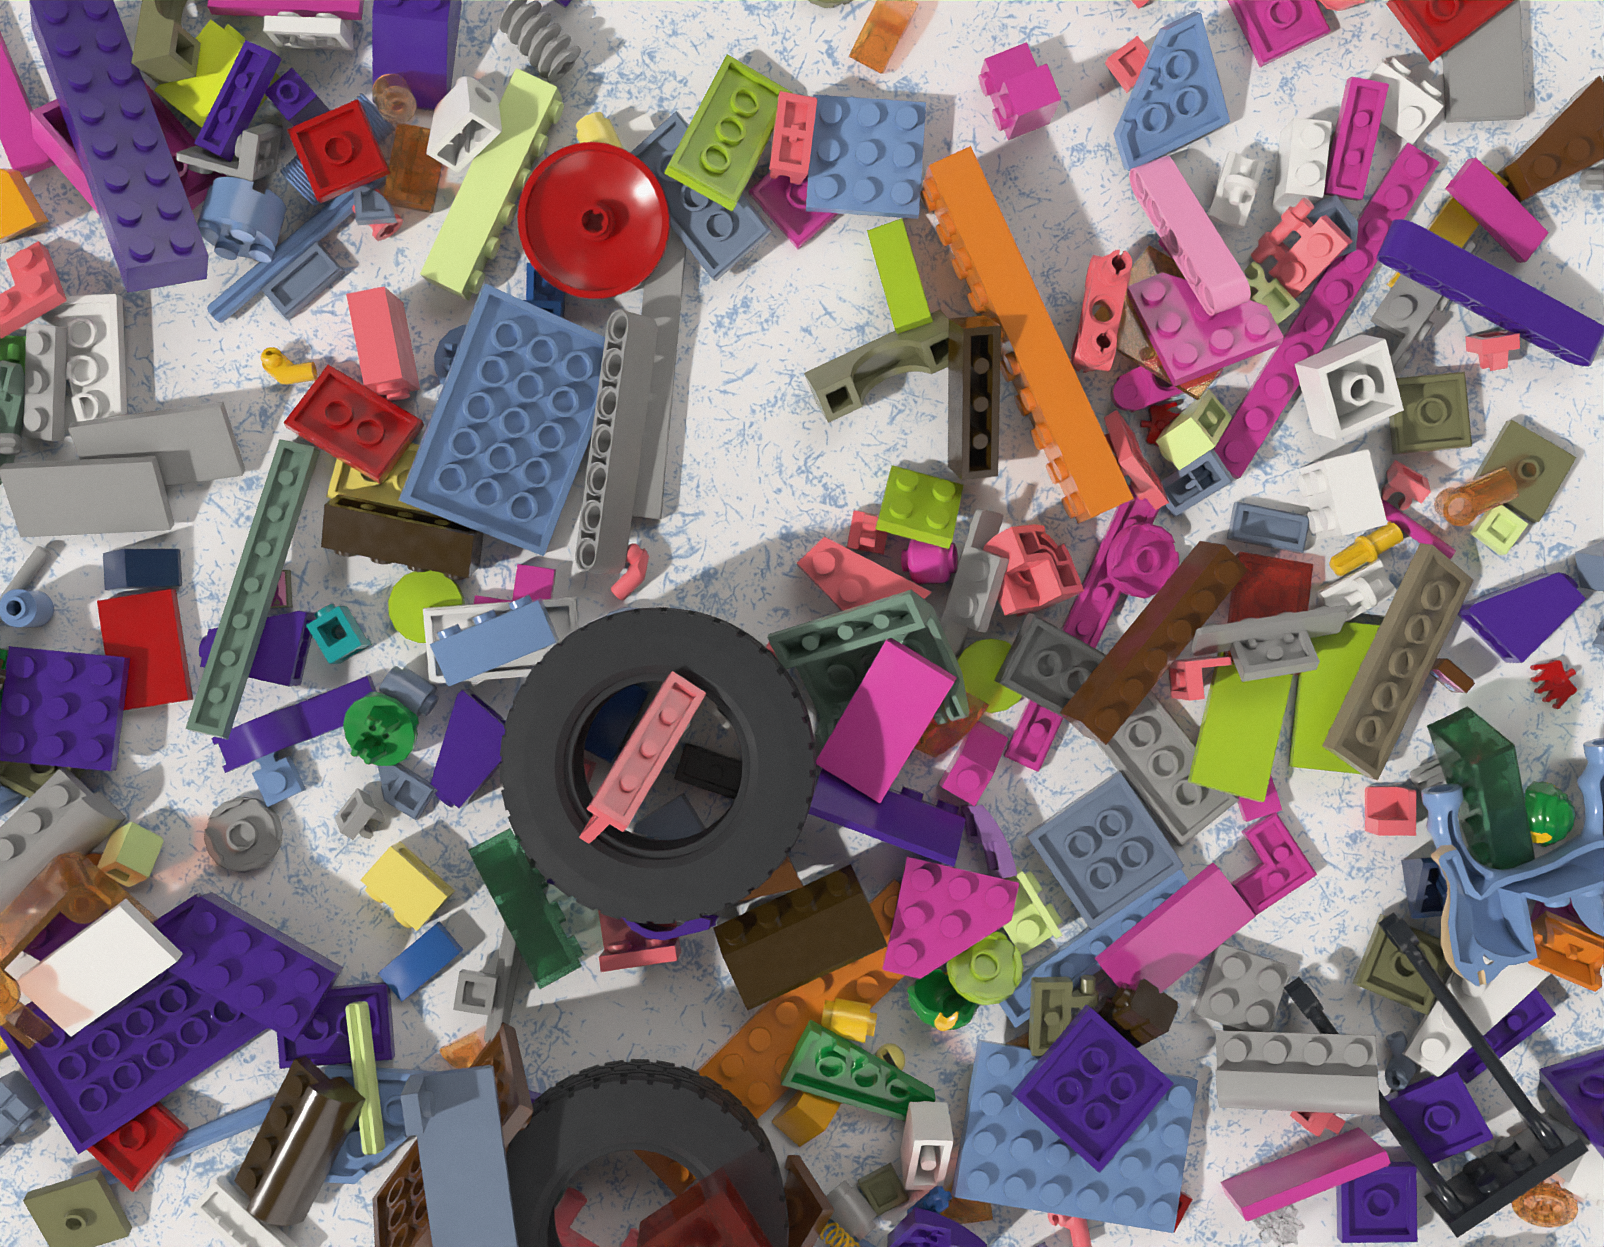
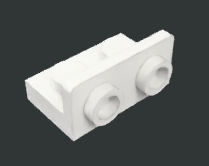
M279 12L278 16L264 15L263 31L278 48L353 51L354 20H342L328 13L316 14V17H301L293 12Z

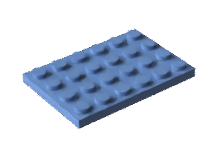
M483 284L398 500L544 556L592 435L605 337L488 284Z
M978 1039L951 1191L954 1197L1174 1233L1198 1085L1197 1079L1162 1072L1174 1084L1099 1173L1011 1094L1042 1056H1032L1031 1050L1026 1047Z

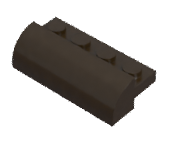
M307 1056L294 1059L234 1180L251 1198L246 1210L256 1218L274 1225L290 1226L305 1220L366 1100L342 1076L330 1079Z

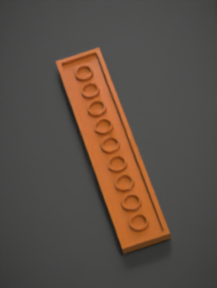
M895 878L869 902L887 945L901 886ZM887 947L766 1002L696 1071L699 1072L700 1076L704 1077L706 1075L721 1084L723 1089H728L742 1102L741 1105L746 1106L753 1116L758 1119L790 1088L781 1085V1072L810 1019L821 1025L825 1000L835 1002V998L871 1004L872 1008L905 975L882 970ZM633 1150L677 1197L697 1179L687 1168L667 1156L646 1150Z

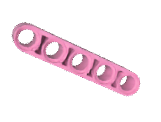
M1164 156L1130 169L1129 179L1134 195L1206 313L1210 316L1249 302L1251 292L1245 274L1171 157Z

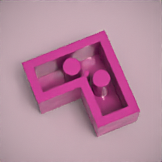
M1025 42L984 59L981 74L978 75L979 84L983 94L986 97L990 95L995 107L992 110L994 122L999 131H1005L1008 141L1049 125L1060 104L1061 97L1048 65L1036 66L1028 43Z

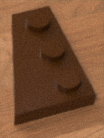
M788 1155L784 1166L789 1171L784 1186L789 1223L788 1247H813L835 1209L800 1155Z

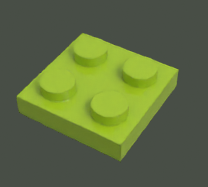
M891 465L875 529L949 549L953 540L964 484Z

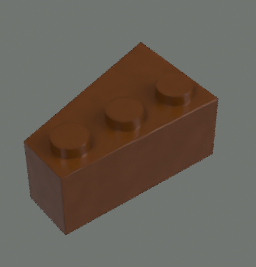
M1600 75L1579 89L1545 123L1546 125L1496 173L1509 182L1506 189L1520 203L1604 161V82Z

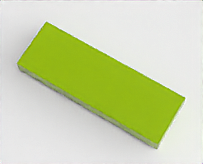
M901 218L867 230L896 333L899 334L932 323L933 319L903 219Z

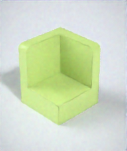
M130 822L111 833L96 871L127 887H131L150 877L164 840L161 836L134 822Z

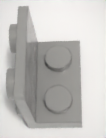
M267 122L243 130V134H240L237 138L235 155L231 162L199 146L177 152L176 160L187 163L188 169L197 173L212 174L213 171L227 174V177H236L248 181L263 179L264 176L277 171L283 126Z

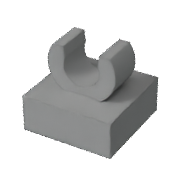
M359 788L355 790L335 816L340 833L354 840L358 833L367 839L373 837L372 830L365 826L369 819H376L381 823L385 821L382 811L374 806L370 795Z
M462 969L459 972L453 1010L491 1016L494 1013L500 975Z

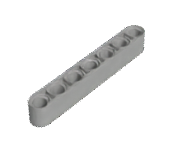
M620 309L611 314L606 328L575 552L576 564L580 570L610 575L620 573L626 562L658 335V327L653 318Z

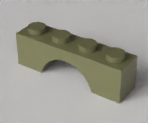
M142 0L131 63L158 84L196 77L201 43L182 28L181 25L182 13L187 0Z
M937 310L931 313L932 323L899 334L896 331L890 332L805 372L804 375L815 402L827 422L834 421L863 407L864 399L869 391L880 382L892 376L906 372H925L932 375L947 368L949 319L941 310Z

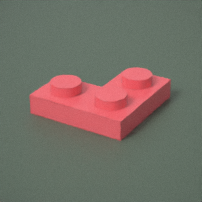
M39 241L6 259L15 286L0 294L1 339L67 301L49 250Z
M1117 410L1105 416L1104 420L1108 429V433L1105 434L1106 440L1113 453L1116 454L1114 457L1123 476L1129 475L1132 479L1130 484L1137 497L1141 501L1146 498L1155 510L1168 504L1169 501L1161 479L1143 457L1133 430Z

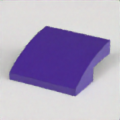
M916 1207L887 1235V1247H987V1244L959 1223L940 1214Z

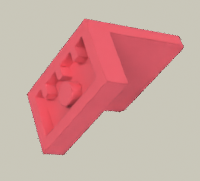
M598 910L604 951L599 956L601 972L678 960L681 954L679 937L667 940L645 938L631 930L622 917L619 920L600 914L601 911ZM675 921V923L657 925L663 927H676L677 921Z

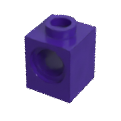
M290 68L267 88L265 95L293 126L330 111L293 68Z

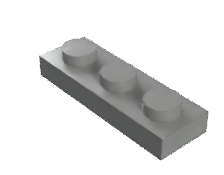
M31 323L26 325L23 437L48 441H64L68 327Z

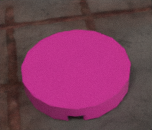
M1143 522L1129 525L1121 530L1110 544L1106 559L1108 575L1114 586L1126 595L1143 599L1158 593L1179 565V553L1175 552L1173 543L1176 542L1172 535L1161 526Z

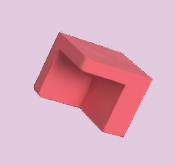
M1367 786L1365 788V831L1378 836H1416V790L1402 786Z

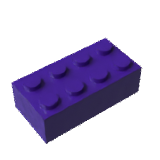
M210 892L198 898L171 943L183 954L176 963L166 970L295 1042L304 1034L344 967L215 893Z

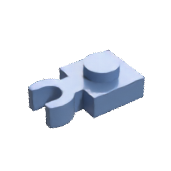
M280 750L255 760V762H259L261 769L252 773L267 807L306 790L291 756L280 760L278 756Z

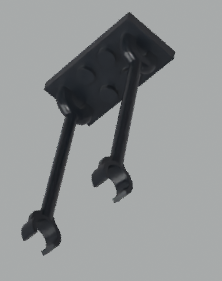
M1393 912L1378 923L1399 952L1407 956L1516 1107L1519 1116L1527 1127L1514 1137L1500 1140L1495 1145L1493 1151L1482 1158L1469 1161L1464 1165L1460 1173L1446 1181L1379 1090L1380 1118L1432 1190L1424 1198L1458 1238L1589 1150L1580 1137L1553 1115L1548 1113L1543 1116L1533 1106L1418 947L1420 942L1403 918L1399 920ZM1300 977L1284 987L1303 1015L1308 1020H1311L1320 1034H1339L1322 1011L1324 1008L1317 997Z

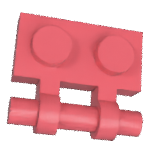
M1302 198L1295 207L1290 206L1281 215L1282 221L1272 232H1266L1258 240V247L1251 253L1253 260L1259 264H1262L1269 255L1278 261L1268 273L1274 279L1276 278L1294 299L1300 296L1353 242L1327 215L1320 217L1313 224L1306 216L1314 209V205L1306 198ZM1293 230L1297 231L1302 237L1289 249L1283 241Z

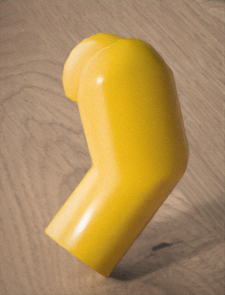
M275 347L266 348L261 353L260 357L263 368L280 384L289 385L315 381L318 378L314 362L293 364Z

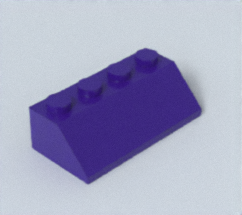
M822 767L814 785L813 799L808 813L954 867L957 860L966 820L962 814L958 813L959 806L938 799L936 805L922 800L923 793L905 786L902 787L901 792L889 788L881 803H878Z

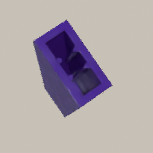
M1560 572L1541 573L1462 604L1457 615L1505 663H1523L1586 598L1577 590L1579 585L1569 575Z
M295 611L267 617L248 678L287 687L301 686L312 634L306 625L316 620L314 612ZM218 628L208 629L207 635L201 640L199 646V656L202 657L200 667L205 668Z
M470 688L462 689L456 697L430 783L437 789L435 795L444 804L451 808L455 805L459 809L466 806L499 769V763L502 762V756H500L502 735H505L504 726L506 720Z

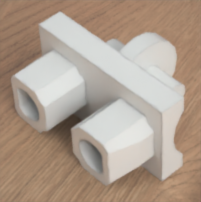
M1229 151L1207 213L1209 219L1242 230L1245 227L1266 162L1249 159L1236 152Z
M1375 560L1317 592L1324 606L1335 607L1344 605L1348 614L1344 621L1345 623L1394 596L1397 590L1387 577L1381 560Z

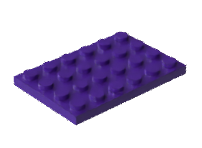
M201 893L190 897L152 922V924L172 942L196 901L201 896ZM164 970L73 1036L68 1035L33 1001L0 1022V1036L79 1155L268 1027L170 971Z

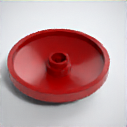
M576 143L549 155L534 169L528 178L518 206L519 237L524 252L532 266L552 286L581 298H612L625 294L641 285L660 264L670 238V208L658 178L635 155L607 143Z

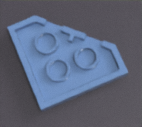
M1194 11L1160 28L1113 133L1123 167L1128 171L1230 122L1201 13Z
M334 1064L325 1067V1074L330 1079L342 1076L355 1088L351 1065ZM376 1067L385 1148L382 1152L372 1155H365L362 1152L359 1119L357 1116L324 1182L356 1184L368 1171L408 1138L406 1136L400 1096L410 1075L438 1071Z

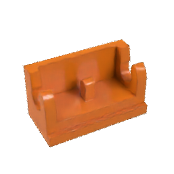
M1545 911L1531 923L1537 958L1528 961V964L1594 992L1602 987L1600 969L1604 964V936L1549 911Z

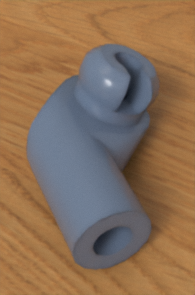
M1397 1031L1386 1036L1393 1055L1384 1076L1389 1088L1401 1091L1410 1083L1417 1064L1402 1054L1408 1041L1403 1031Z

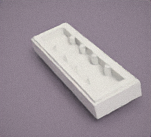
M221 1175L191 1206L202 1219L233 1247H299L276 1225L264 1222L250 1214L246 1210L250 1201Z

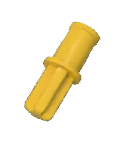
M1389 521L1387 522L1388 525L1378 528L1365 537L1358 536L1355 538L1353 545L1331 557L1329 562L1330 568L1337 576H1344L1365 562L1372 563L1377 560L1378 555L1403 542L1402 531L1394 522L1391 523Z

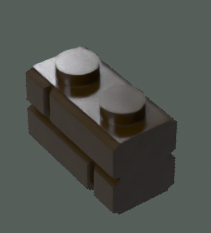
M1144 978L1131 986L1126 983L1123 984L1111 998L1107 995L1103 996L1094 1011L1137 1049L1169 1032L1179 1006L1176 1000L1165 992L1159 993V988Z

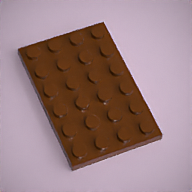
M502 1022L492 1041L490 1038L470 1067L492 1065L494 1067L505 1152L507 1153L509 1143L517 1132L524 1130L529 1124L533 1114V1107L516 1030L514 1027ZM417 1139L372 1198L375 1247H433Z

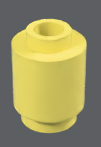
M602 112L586 115L576 123L578 130L576 137L579 143L600 142L624 149L610 119L605 118Z

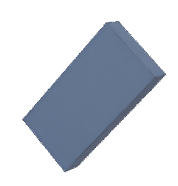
M317 241L261 288V290L280 313L290 320L342 276L345 271L325 247Z
M1235 502L1233 504L1227 539L1301 554L1304 553L1309 518L1306 515Z

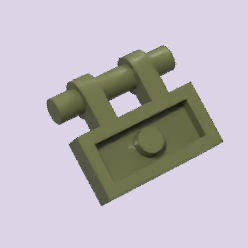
M1092 975L1080 976V988L1076 991H1072L1073 982L1069 976L1031 977L1028 1049L1031 1050L1032 1056H1043L1071 1023L1072 1008H1079L1080 1012L1085 1005H1088L1094 1010L1099 1001V992L1095 990L1096 977Z

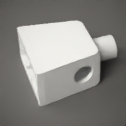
M464 76L456 81V86L434 109L427 155L457 173L467 166L502 132L499 102L496 94L472 77Z

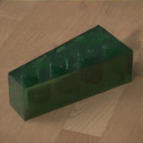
M1468 706L1427 725L1446 783L1462 786L1463 801L1458 811V818L1468 844L1467 850L1472 858L1486 867L1498 870L1515 868L1534 860L1535 854L1515 745Z
M511 828L469 849L468 852L529 968L537 987L542 989L582 967L578 958L582 957L584 953L574 934L567 938L560 925L567 920L556 900L549 903L543 892V889L549 887L545 877L536 867L531 869L525 857L526 853L519 844L522 840L519 838V835L515 836Z

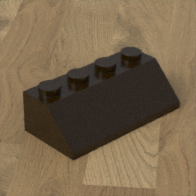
M851 864L713 927L722 957L748 1011L888 946L865 891Z

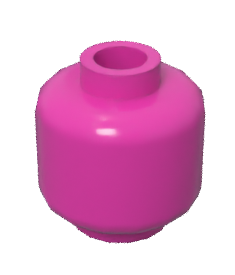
M911 539L908 549H903L901 552L903 572H909L912 581L916 584L946 583L952 573H957L958 553L956 544L951 543L950 548L947 549Z

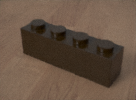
M986 315L949 318L948 467L961 480L998 476L1001 325Z
M338 494L324 504L321 548L334 550V553L339 556L352 557L359 555L369 557L372 562L377 564L397 563L407 565V568L411 571L427 572L431 570L444 573V576L449 579L463 580L470 578L480 567L484 533L435 514Z

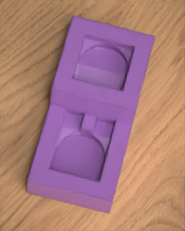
M962 805V814L966 818L965 830L968 843L983 844L989 876L997 878L1016 876V866L1009 845L991 814L983 805Z

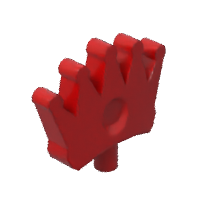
M1176 402L1160 406L1154 405L1148 409L1150 421H1140V427L1149 428L1145 439L1147 444L1159 447L1156 443L1157 438L1171 422L1170 420L1175 419L1180 414L1167 411L1170 408L1177 407Z
M1551 660L1548 663L1530 666L1531 670H1542L1535 677H1532L1531 681H1544L1538 688H1535L1534 692L1542 694L1545 691H1549L1542 698L1543 702H1550L1557 698L1556 703L1552 705L1553 709H1560L1568 698L1577 692V688L1569 680V678L1576 675V672L1573 668L1565 672L1562 661Z

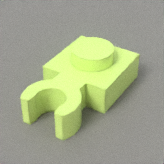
M1256 262L1251 263L1244 270L1250 278H1247L1251 292L1250 300L1266 305L1277 325L1301 306L1276 278L1268 283L1265 280L1262 267Z

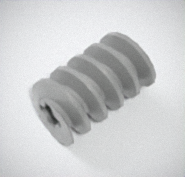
M514 0L501 14L498 20L499 29L503 33L508 34L507 37L512 44L518 45L517 48L522 55L528 56L527 59L532 66L538 67L537 71L541 77L548 78L547 82L549 83L556 82L574 66L575 61L580 56L581 48L573 46L567 50L571 42V37L567 34L557 39L561 32V26L559 23L548 26L552 18L549 12H543L538 15L542 7L539 1L535 0L526 4L527 0Z

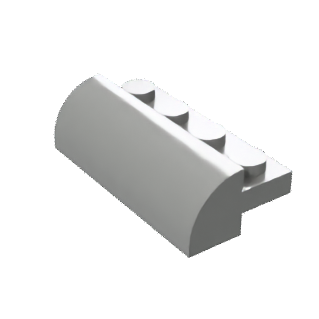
M67 767L60 768L0 827V923L14 925L21 922L48 895L55 883L59 880L63 881L76 868L77 863L82 857L90 854L126 819L100 791L92 793Z
M1216 1030L1217 1070H1215L1217 1099L1220 1108L1380 1115L1376 1035Z

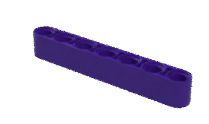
M1402 219L1392 221L1376 257L1380 263L1505 330L1520 333L1522 339L1568 363L1585 367L1592 365L1604 338V326L1414 222Z

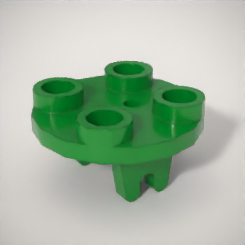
M372 691L364 697L357 699L345 714L343 728L345 738L352 749L350 754L353 757H361L365 764L393 766L405 760L416 745L417 727L419 726L418 716L408 710L396 698Z

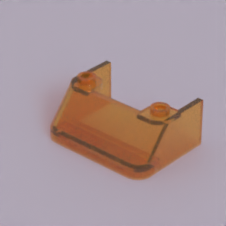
M65 852L54 857L0 914V1026L28 1049H31L48 1037L54 1029L19 1001L21 997L20 986L5 969L60 911L71 921L86 924L95 921L107 909L111 910L127 899L152 924L158 920L155 915L79 852Z

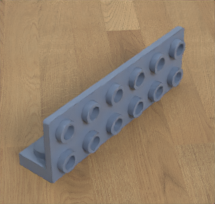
M492 1065L410 1075L400 1096L406 1136L417 1135L433 1247H519L494 1067Z

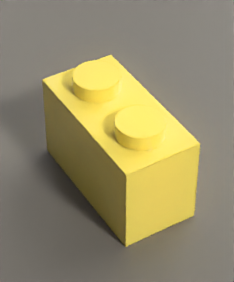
M400 841L390 846L360 880L367 886L365 891L372 899L379 903L385 902L395 911L393 915L400 924L409 929L413 927L416 931L422 928L455 892L450 885Z

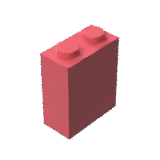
M385 286L347 293L346 296L364 386L378 393V395L387 397L389 401L409 398L410 392L420 390L404 303Z

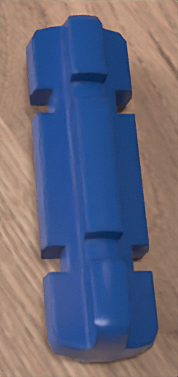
M941 1185L935 1186L916 1202L914 1206L907 1210V1215L915 1207L940 1214L949 1207L948 1201L952 1199L951 1192L945 1191Z

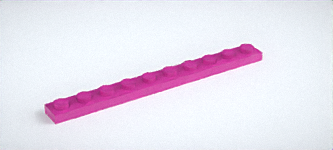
M1410 143L1402 147L1357 218L1356 251L1336 258L1324 270L1283 335L1282 345L1274 349L1233 414L1217 445L1213 448L1233 478H1241L1299 386L1295 363L1320 353L1377 263V254L1392 221L1395 219L1404 220L1440 163Z

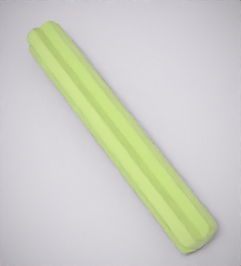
M358 1001L347 1005L345 1010L355 1089L366 1099L358 1114L362 1152L365 1155H372L382 1152L385 1148L369 1006L366 1001Z

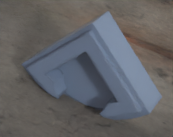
M367 185L353 189L355 217L358 225L397 223L393 208L383 195Z

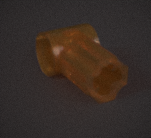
M1502 466L1459 487H1449L1439 492L1435 498V511L1441 518L1452 525L1465 526L1474 521L1478 515L1519 497L1518 487L1508 469ZM1456 498H1463L1464 508L1462 511L1455 515H1449L1448 508L1450 503Z

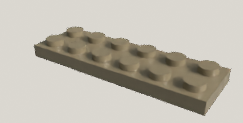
M1424 543L1419 544L1322 745L1364 776L1375 780L1379 779L1474 581L1435 546Z

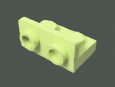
M1016 866V876L1001 878L1019 883L1012 921L1004 925L1003 928L1021 955L1052 936L1055 939L1061 937L1062 933L1057 925L1061 924L1062 920L1051 903L1044 906L1037 893L1042 891V888L1033 873L1029 871L1024 874Z

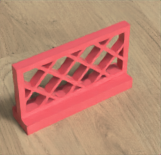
M673 671L667 676L587 807V810L592 812L593 815L579 836L580 839L590 844L609 824L622 832L628 827L701 704L706 692Z

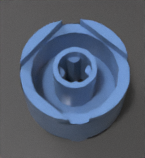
M236 177L216 178L213 181V185H210L207 190L197 225L201 236L215 246L214 252L222 258L235 260L237 256L263 263L271 262L285 219L286 205L281 198L266 189L265 194L253 190L254 182Z

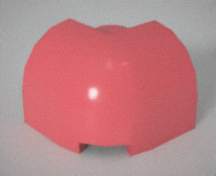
M1032 524L1010 527L995 535L983 548L985 551L1009 559L997 597L1005 615L1017 614V617L1028 615V613H1034L1054 606L1084 591L1065 544L1063 543L1058 546L1045 533V526Z

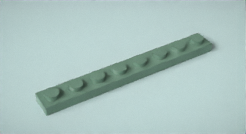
M279 439L185 728L187 730L229 739L320 453L315 446Z

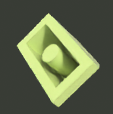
M1208 389L1163 429L1156 443L1159 445L1162 456L1167 461L1173 462L1178 470H1181L1217 445L1232 416L1211 390Z

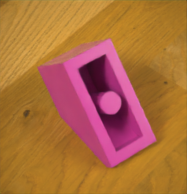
M975 719L938 784L975 806L996 770L1008 738Z

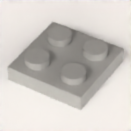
M1222 943L1212 952L1193 1012L1198 1016L1243 1031L1270 1032L1291 967L1273 959Z

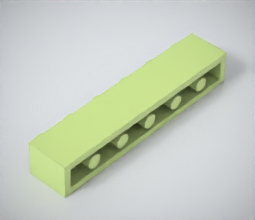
M518 68L515 69L499 103L502 132L473 159L420 272V275L429 283L468 301L472 293L477 294L481 289L485 279V273L483 272L488 259H494L498 253L501 244L499 235L504 225H510L515 216L517 206L514 203L519 192L523 191L528 178L532 174L530 169L535 158H540L545 152L548 143L546 134L551 124H556L562 115L564 103L557 86Z

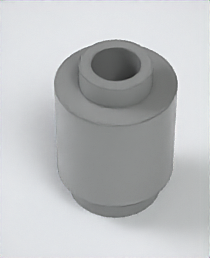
M844 1180L826 1196L835 1209L831 1218L839 1224V1227H842L845 1232L849 1233L850 1237L855 1236L860 1241L876 1227L872 1220L877 1216V1213L855 1185L851 1187Z

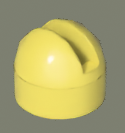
M887 1043L879 1047L875 1056L886 1061L883 1055L889 1052L894 1064L897 1066L896 1068L903 1070L905 1056L903 1050L898 1045Z

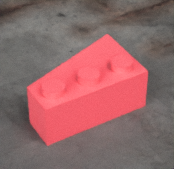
M823 537L797 562V566L841 611L908 590H913L923 599L931 593L929 590L826 537Z

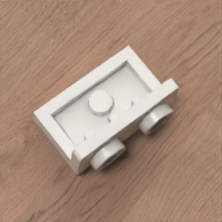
M1382 58L1377 64V68L1368 78V80L1389 84L1381 123L1413 145L1444 107L1443 102L1438 99L1442 92L1426 80H1423L1420 85L1408 77L1412 70L1396 58H1393L1390 63Z

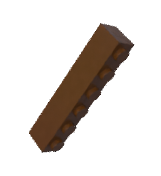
M1199 541L1060 711V714L1083 736L1107 745L1193 639L1196 630L1205 624L1248 571L1245 565L1226 545Z

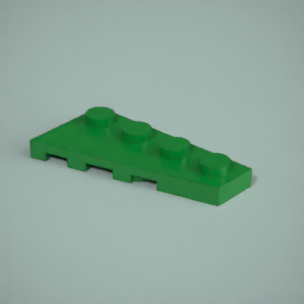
M811 1019L781 1072V1085L902 1121H906L909 1102H935L936 1100L934 1088Z

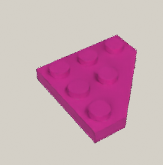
M1163 272L1129 285L1127 288V296L1173 387L1282 345L1284 336L1266 305L1249 300V302L1210 316L1200 304L1187 280Z
M907 857L882 970L918 979L929 974L1012 921L1019 883Z

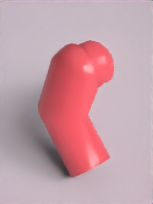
M636 543L628 545L626 562L629 563L627 572L611 586V591L620 600H625L645 580L649 555L645 548L641 549Z
M1048 1213V1219L1052 1225L1056 1226L1059 1224L1061 1227L1070 1230L1073 1247H1092L1087 1219Z

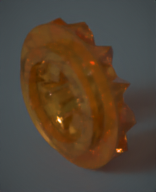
M1543 1181L1511 1202L1514 1212L1521 1219L1540 1227L1553 1228L1564 1226L1572 1222L1578 1214V1202L1574 1199L1573 1193L1565 1188H1561L1558 1181L1551 1184L1544 1183Z

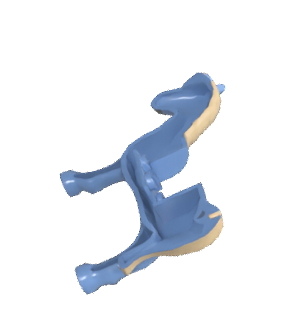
M1604 738L1593 739L1583 744L1588 764L1577 779L1585 806V822L1581 834L1554 850L1515 868L1503 870L1489 868L1474 860L1469 854L1463 842L1458 821V811L1463 801L1462 786L1458 784H1442L1431 786L1421 791L1423 804L1428 810L1426 828L1431 834L1436 847V851L1431 854V857L1439 866L1441 875L1446 880L1448 888L1447 899L1441 917V947L1445 960L1452 970L1475 986L1487 985L1508 965H1517L1537 958L1527 900H1537L1544 902L1547 907L1556 908L1569 905L1571 898L1574 909L1585 925L1591 931L1604 936ZM1483 956L1489 960H1492V962H1490L1489 964H1485Z

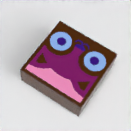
M1436 658L1429 673L1450 692L1467 694L1475 684L1471 677L1448 658Z

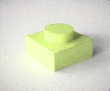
M1499 502L1491 503L1470 534L1497 554L1506 555L1528 523Z

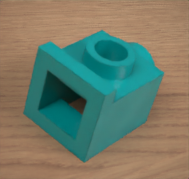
M334 603L327 605L314 613L316 620L306 625L329 664H341L372 645L369 638L365 637L347 606L336 607ZM339 625H342L346 632L342 639H339L335 633Z

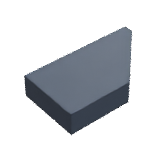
M400 763L393 766H378L384 801L414 820H418L437 789L430 784L431 782Z

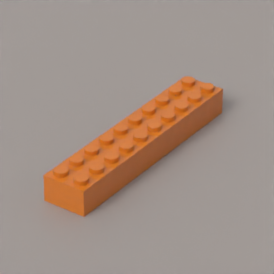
M969 146L928 165L926 176L923 180L924 190L920 193L926 210L928 212L934 211L939 222L936 225L937 234L944 246L949 245L955 258L951 261L959 280H966L971 291L967 294L972 310L975 314L981 313L982 316L986 315L1001 325V373L1006 382L1012 381L1018 393V395L1014 396L1018 410L1023 417L1028 415L1034 429L1030 430L1032 440L1039 451L1042 449L1045 451L1050 462L1046 464L1048 475L1055 485L1059 483L1065 497L1061 500L1070 519L1075 517L1079 524L1134 499L972 147Z

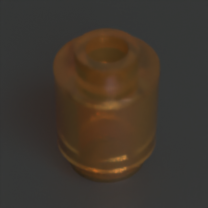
M386 74L375 81L372 88V96L381 117L392 124L408 122L414 116L417 104L406 80L396 74Z

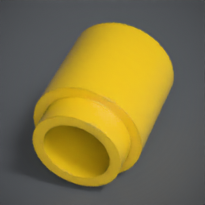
M835 998V1002L825 1000L821 1026L846 1040L865 1043L866 1035L874 1037L877 1013L870 1012L871 1004Z

